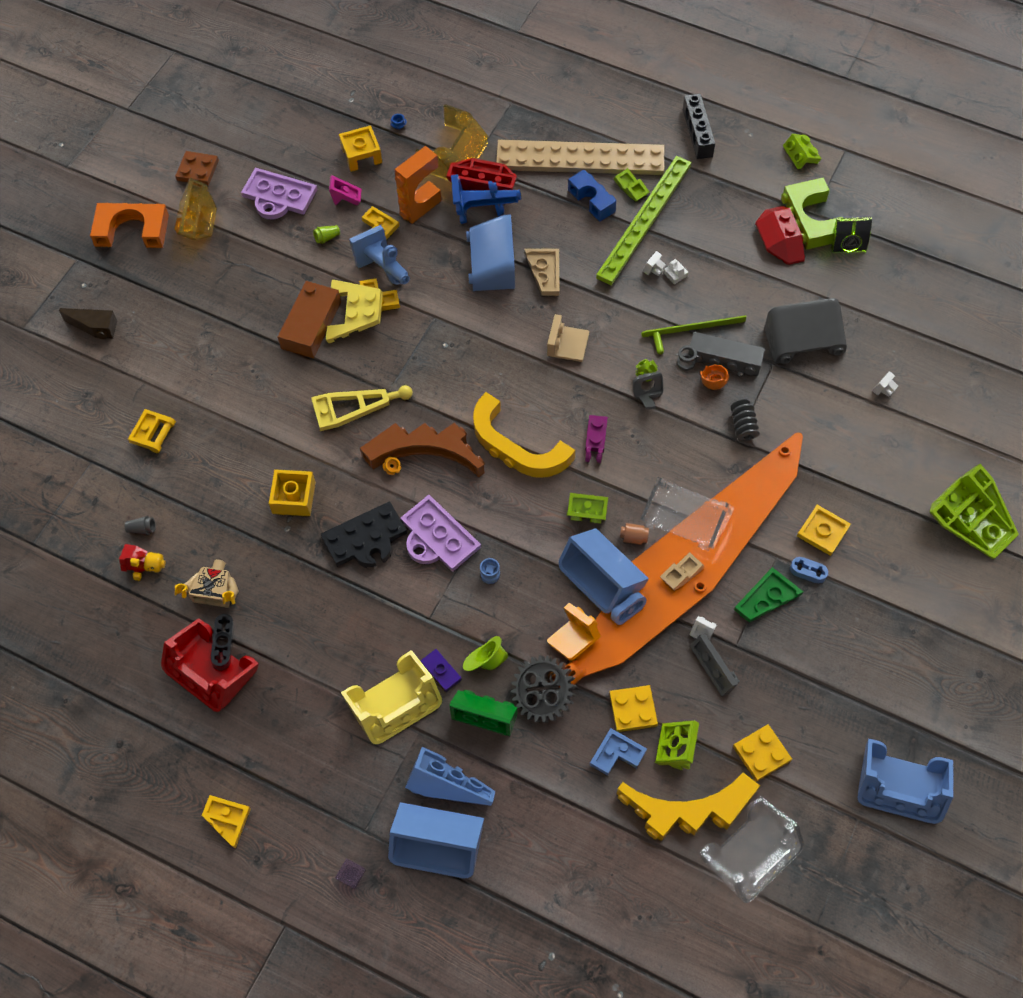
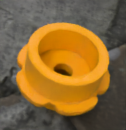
M394 457L386 458L385 463H383V470L388 475L399 473L401 470L400 461Z

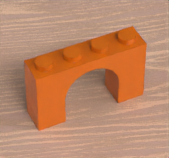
M424 146L395 168L399 213L404 220H408L411 224L442 201L441 190L430 181L417 189L420 182L439 167L438 155L427 146Z
M97 203L90 234L94 246L112 247L117 227L129 220H139L144 223L142 239L146 248H163L169 218L166 205Z

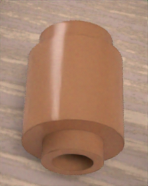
M626 523L625 527L621 526L620 538H623L625 543L647 544L649 528H644V525Z

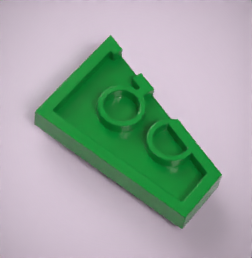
M772 567L735 606L734 611L750 623L801 596L804 591Z

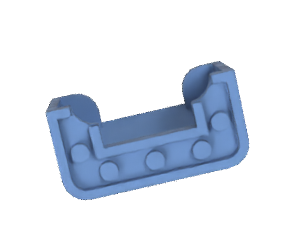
M511 214L502 215L470 227V231H466L467 242H470L472 273L468 274L469 284H473V291L515 289Z
M868 738L858 788L859 803L870 808L927 823L936 824L942 822L953 799V760L935 757L929 761L927 766L886 756V745L880 741Z

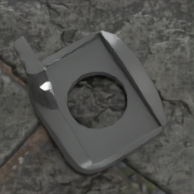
M654 372L637 376L632 382L635 398L641 400L647 410L655 409V402L651 398L659 397L663 394L662 374ZM653 379L654 386L650 390H643L641 388L644 380Z

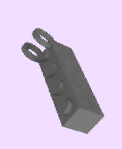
M694 332L690 346L685 345L679 349L677 365L680 369L688 371L694 368L695 362L709 365L716 364L722 365L730 371H739L747 375L758 376L765 348ZM689 350V353L681 354L682 351ZM680 360L686 363L692 362L690 366H683Z

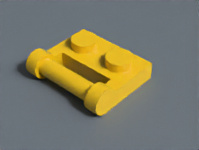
M144 409L128 441L129 443L159 453L164 439L170 428L174 427L176 421L171 417ZM160 423H163L164 425L155 442H151Z

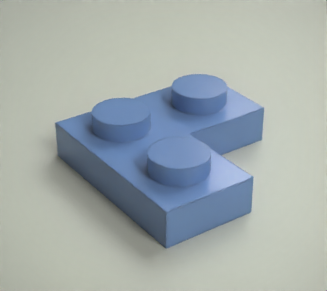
M610 728L592 758L590 766L608 776L619 758L637 769L647 752V748Z

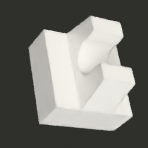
M656 251L646 263L643 272L647 275L652 272L659 276L662 273L666 264L660 260L662 255Z
M674 259L664 269L663 273L675 285L686 278L689 272L679 261Z
M889 371L872 391L877 395L882 392L889 397L898 387L892 380L895 375Z
M698 616L689 635L697 638L701 634H706L710 640L717 625Z

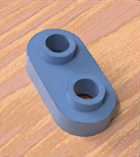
M639 592L632 593L625 601L612 609L611 619L617 625L625 623L643 609L647 599Z

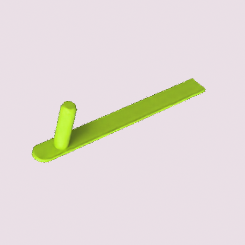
M747 316L646 330L641 333V336H653L657 353L663 354L664 348L660 335L741 323L746 321Z

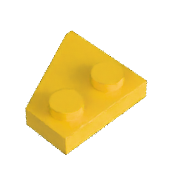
M209 795L202 816L233 848H236L251 809L249 806Z

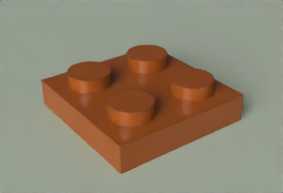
M186 151L176 173V180L209 186L219 161L218 156Z

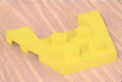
M332 280L331 288L339 290L340 296H347L345 324L327 326L326 341L328 343L335 342L334 339L339 337L345 338L354 331L358 330L360 332L380 324L383 297L381 289Z

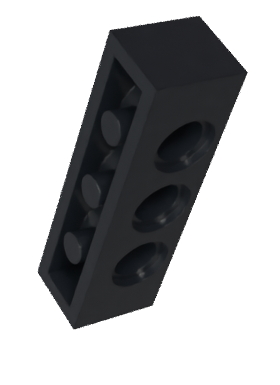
M701 93L685 95L683 113L696 158H711L714 155L715 140Z

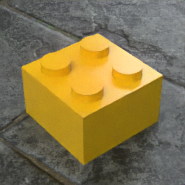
M274 469L269 498L272 514L311 515L316 483L313 472Z

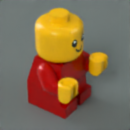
M129 544L124 545L119 558L121 571L133 570V579L138 581L141 580V573L143 571L159 573L166 564L162 554L148 553V551L138 546Z

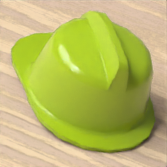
M495 636L470 653L463 663V669L465 671H473L481 667L487 670H494L508 658L507 652L501 646V638Z

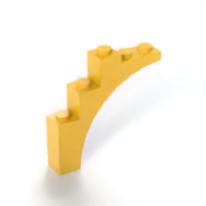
M742 772L732 784L720 792L698 800L682 802L656 799L636 791L624 782L618 787L617 795L623 804L631 805L640 818L648 819L645 825L647 834L655 840L658 838L662 841L677 822L687 834L692 833L694 836L709 817L713 818L712 821L720 828L724 827L727 830L756 794L760 785Z

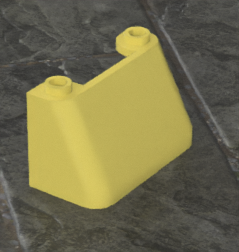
M412 650L401 656L397 661L399 672L366 692L358 685L351 686L341 692L347 705L373 744L383 743L432 713L442 704V697L434 678Z

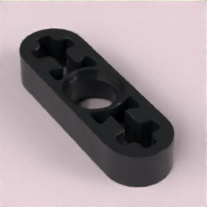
M228 614L217 616L214 624L211 662L217 670H225L231 662L234 623L233 618ZM223 621H227L228 623L225 626L226 632L222 630L221 624H223ZM220 638L228 639V643L224 646L218 645L217 641ZM220 652H223L224 660H222V663H218Z

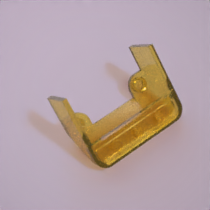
M445 104L443 106L445 125L458 129L461 132L450 149L438 147L434 150V153L438 155L439 167L430 174L448 180L446 175L451 163H457L470 158L479 159L488 144V135L469 112Z

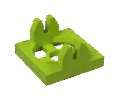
M695 720L662 723L655 763L658 765H670L679 770H683V768L690 769V763H693L699 723ZM681 734L688 735V738H683ZM679 737L677 746L672 747L673 740ZM682 745H686L685 752L677 757L678 750ZM667 747L671 749L670 757L666 752Z

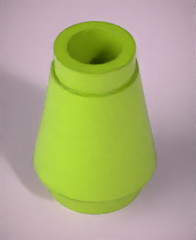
M337 225L317 227L313 230V235L317 243L323 244L340 235V230Z

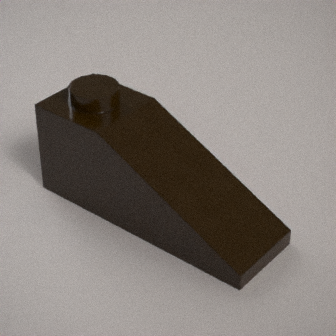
M59 309L63 320L95 338H114L117 319L113 310Z

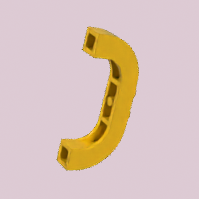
M487 392L478 400L473 414L476 438L489 451L491 456L501 459L509 468H514L527 476L543 478L561 473L575 460L576 450L561 440L548 453L537 455L527 452L491 426L492 420L501 411L500 401Z

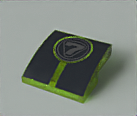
M872 217L836 218L833 229L834 238L831 245L832 252L867 251Z

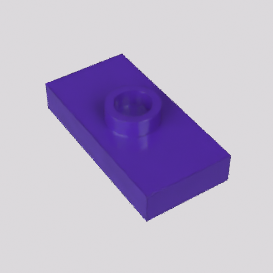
M437 649L421 660V663L445 692L462 680Z

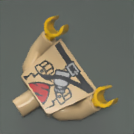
M214 560L212 568L202 567L186 583L175 585L174 595L182 593V598H186L188 593L194 603L229 608L230 601L232 604H235V598L239 590L235 579L231 577L229 571L224 570L226 563L222 560Z

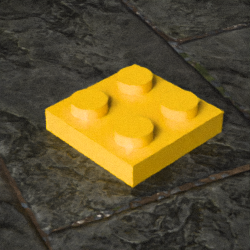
M816 505L798 532L797 537L831 556L850 528L851 523Z
M650 685L609 692L617 732L658 726Z
M769 724L733 745V748L756 782L792 761L791 756Z

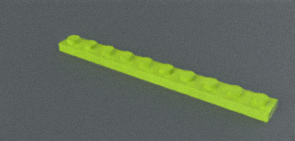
M678 156L674 158L596 274V279L612 286L691 167L690 161Z

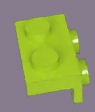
M792 133L783 145L797 169H801L806 163L818 164L821 161L818 150L813 147L807 135Z
M570 493L567 516H571V520L582 521V518H590L592 523H601L602 520H606L608 497Z

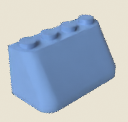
M596 528L570 536L559 559L560 570L604 613H610L616 605L625 601L629 595L639 592L645 587L649 579Z
M400 802L390 830L388 858L391 863L401 867L459 878H469L474 873L484 818Z

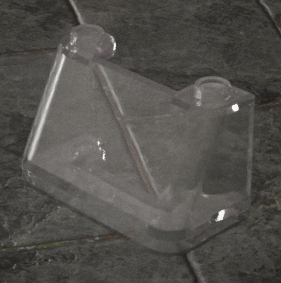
M657 477L640 520L646 522L644 526L655 530L658 527L696 542L699 548L709 551L710 548L714 549L732 516L734 507L724 501L719 502L714 498L711 499L680 487L677 484L667 482L666 479Z
M761 796L748 805V820L721 846L714 842L707 844L700 852L702 860L744 903L752 901L800 854L804 846L798 824Z

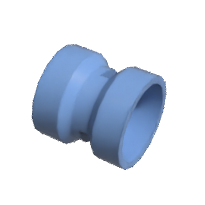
M487 558L480 564L481 579L487 584H493L500 578V566L497 560Z

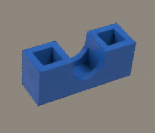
M582 170L568 179V191L578 201L584 197L592 198L589 203V212L599 222L616 212L617 202L615 197L610 195L604 186L599 184L591 174Z

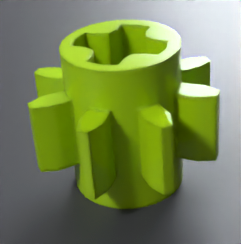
M644 359L636 365L635 375L654 373L658 370V366L654 360L649 362V360Z

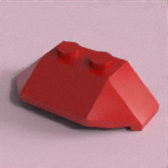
M475 158L451 163L446 178L452 182L451 175L458 174L464 191L489 190L488 181L496 182L498 190H513L517 175L505 164Z
M784 206L765 209L755 225L766 251L783 260L787 265L804 262L802 234L791 209Z

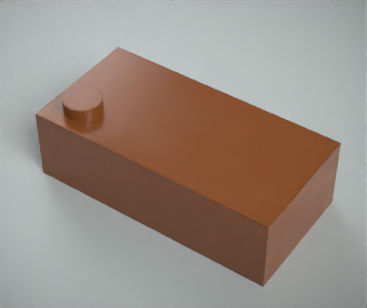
M305 281L278 335L280 348L314 358L326 335L327 326L331 325L341 304L339 290Z

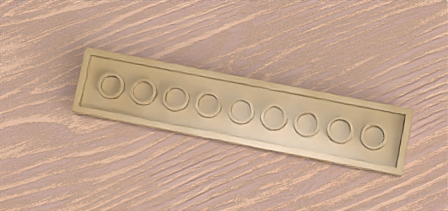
M498 140L496 163L505 164L510 170L579 173L585 170L587 173L619 174L628 168L632 174L664 175V145Z

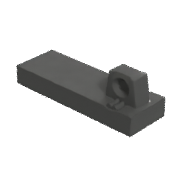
M699 635L690 645V648L721 696L728 695L738 685L740 680L734 671H729L707 635Z

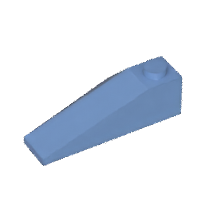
M424 747L421 748L405 788L425 797L492 805L495 795L493 789L474 777L468 778L462 773L463 769L458 766L453 768L446 763L447 759L442 755Z

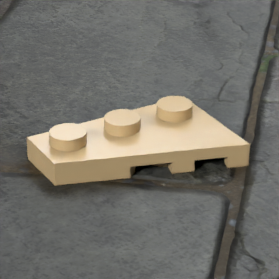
M524 249L541 295L559 296V249Z

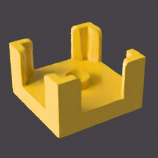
M371 125L339 134L341 149L346 154L350 172L358 170L357 161L373 156L374 165L382 163L381 149Z

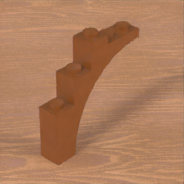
M395 423L360 447L362 458L373 470L385 463V459L388 457L435 455L460 463L471 470L477 477L485 473L483 459L473 453L472 448L466 441V431L455 423L439 434L426 423L410 434L407 433L405 428H400Z

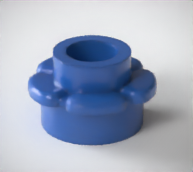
M394 114L391 118V126L396 129L403 128L407 123L402 114Z

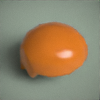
M722 365L705 366L703 372L700 371L702 383L708 389L719 390L729 380L728 371Z

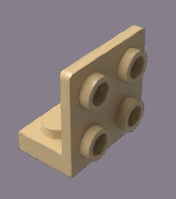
M555 314L547 344V356L583 362L589 331L566 327L562 323V315Z

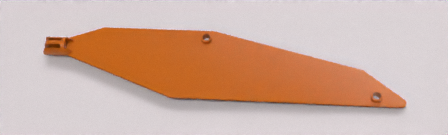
M795 433L632 561L649 578L645 587L639 591L647 599L646 604L641 611L621 625H617L611 619V612L604 613L601 611L596 621L601 637L577 658L570 661L564 668L572 670L568 675L575 677L571 684L575 685L585 676L624 663L713 591L796 479L803 440L801 433ZM690 552L705 568L686 584L674 591L660 576L672 564L675 563L677 565ZM555 674L551 677L553 681H555L556 678Z

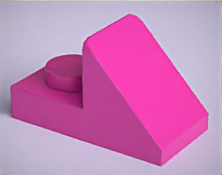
M333 175L330 177L329 192L335 205L342 199L355 205L360 203L361 188Z

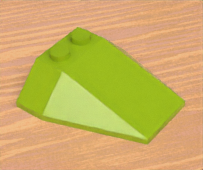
M978 464L958 478L932 503L930 513L943 528L991 559H995L1019 535L994 479L981 464Z

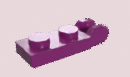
M589 415L585 462H590L591 451L598 452L597 463H601L608 419L606 416Z

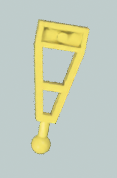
M404 385L398 391L387 393L386 389L335 392L314 396L311 399L320 431L340 427L390 405L389 400L397 398L408 400L412 397L413 391L411 387ZM382 398V400L367 406L364 402V399ZM358 400L360 409L336 419L332 401Z

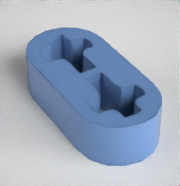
M796 557L790 565V571L793 575L814 583H823L828 576V569L825 565L804 557ZM798 564H802L801 570L797 569ZM817 570L821 571L820 577L816 576Z

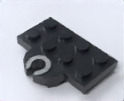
M389 501L320 533L337 567L356 559L359 565L367 568L377 567L375 559L371 558V555L374 553H380L381 560L385 563L392 553L390 542L406 535L407 530Z

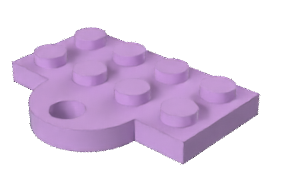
M255 168L241 194L244 198L255 200L256 210L261 217L277 219L284 216L288 210L304 215L318 189L317 185ZM268 208H272V209H273V210L270 211V212H266V211H265V210L268 209Z
M430 495L426 496L400 518L402 523L411 531L406 542L408 554L414 561L420 564H431L440 559L453 572L481 548V544ZM418 547L424 549V552L419 555L413 551Z

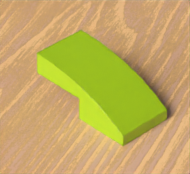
M628 168L614 177L617 185L634 201H638L650 193L641 179L636 180Z

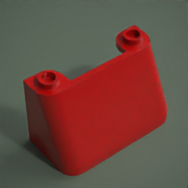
M198 618L164 642L161 666L163 671L213 711L219 712L228 705L257 672L259 663L253 657L245 655L239 661L231 655V662L228 668L225 670L215 669L211 662L212 628L209 624ZM220 652L218 663H222V660H224L223 652Z

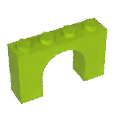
M824 177L787 185L784 187L783 194L781 195L783 204L790 208L802 234L806 250L835 243L837 222L844 221L843 217L818 221L808 217L803 211V208L806 206L827 201L830 190Z

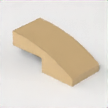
M689 552L677 565L675 563L672 564L660 578L675 591L690 581L705 567Z

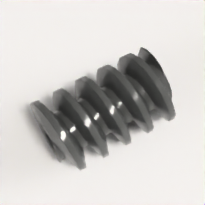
M747 399L733 402L730 409L732 411L736 437L740 441L757 438L760 432L758 431L759 426L756 424L757 418H755L754 405L750 404V401Z

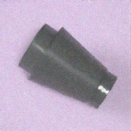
M149 516L125 522V531L127 533L150 535L156 529L154 518Z

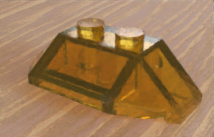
M190 178L179 204L174 229L177 234L191 240H199L211 237L217 207L206 184Z

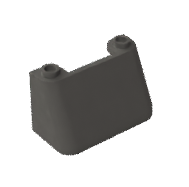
M830 298L778 306L768 312L764 331L775 364L789 363L795 353L826 348H828L830 354L835 356L846 352L847 344L838 299Z

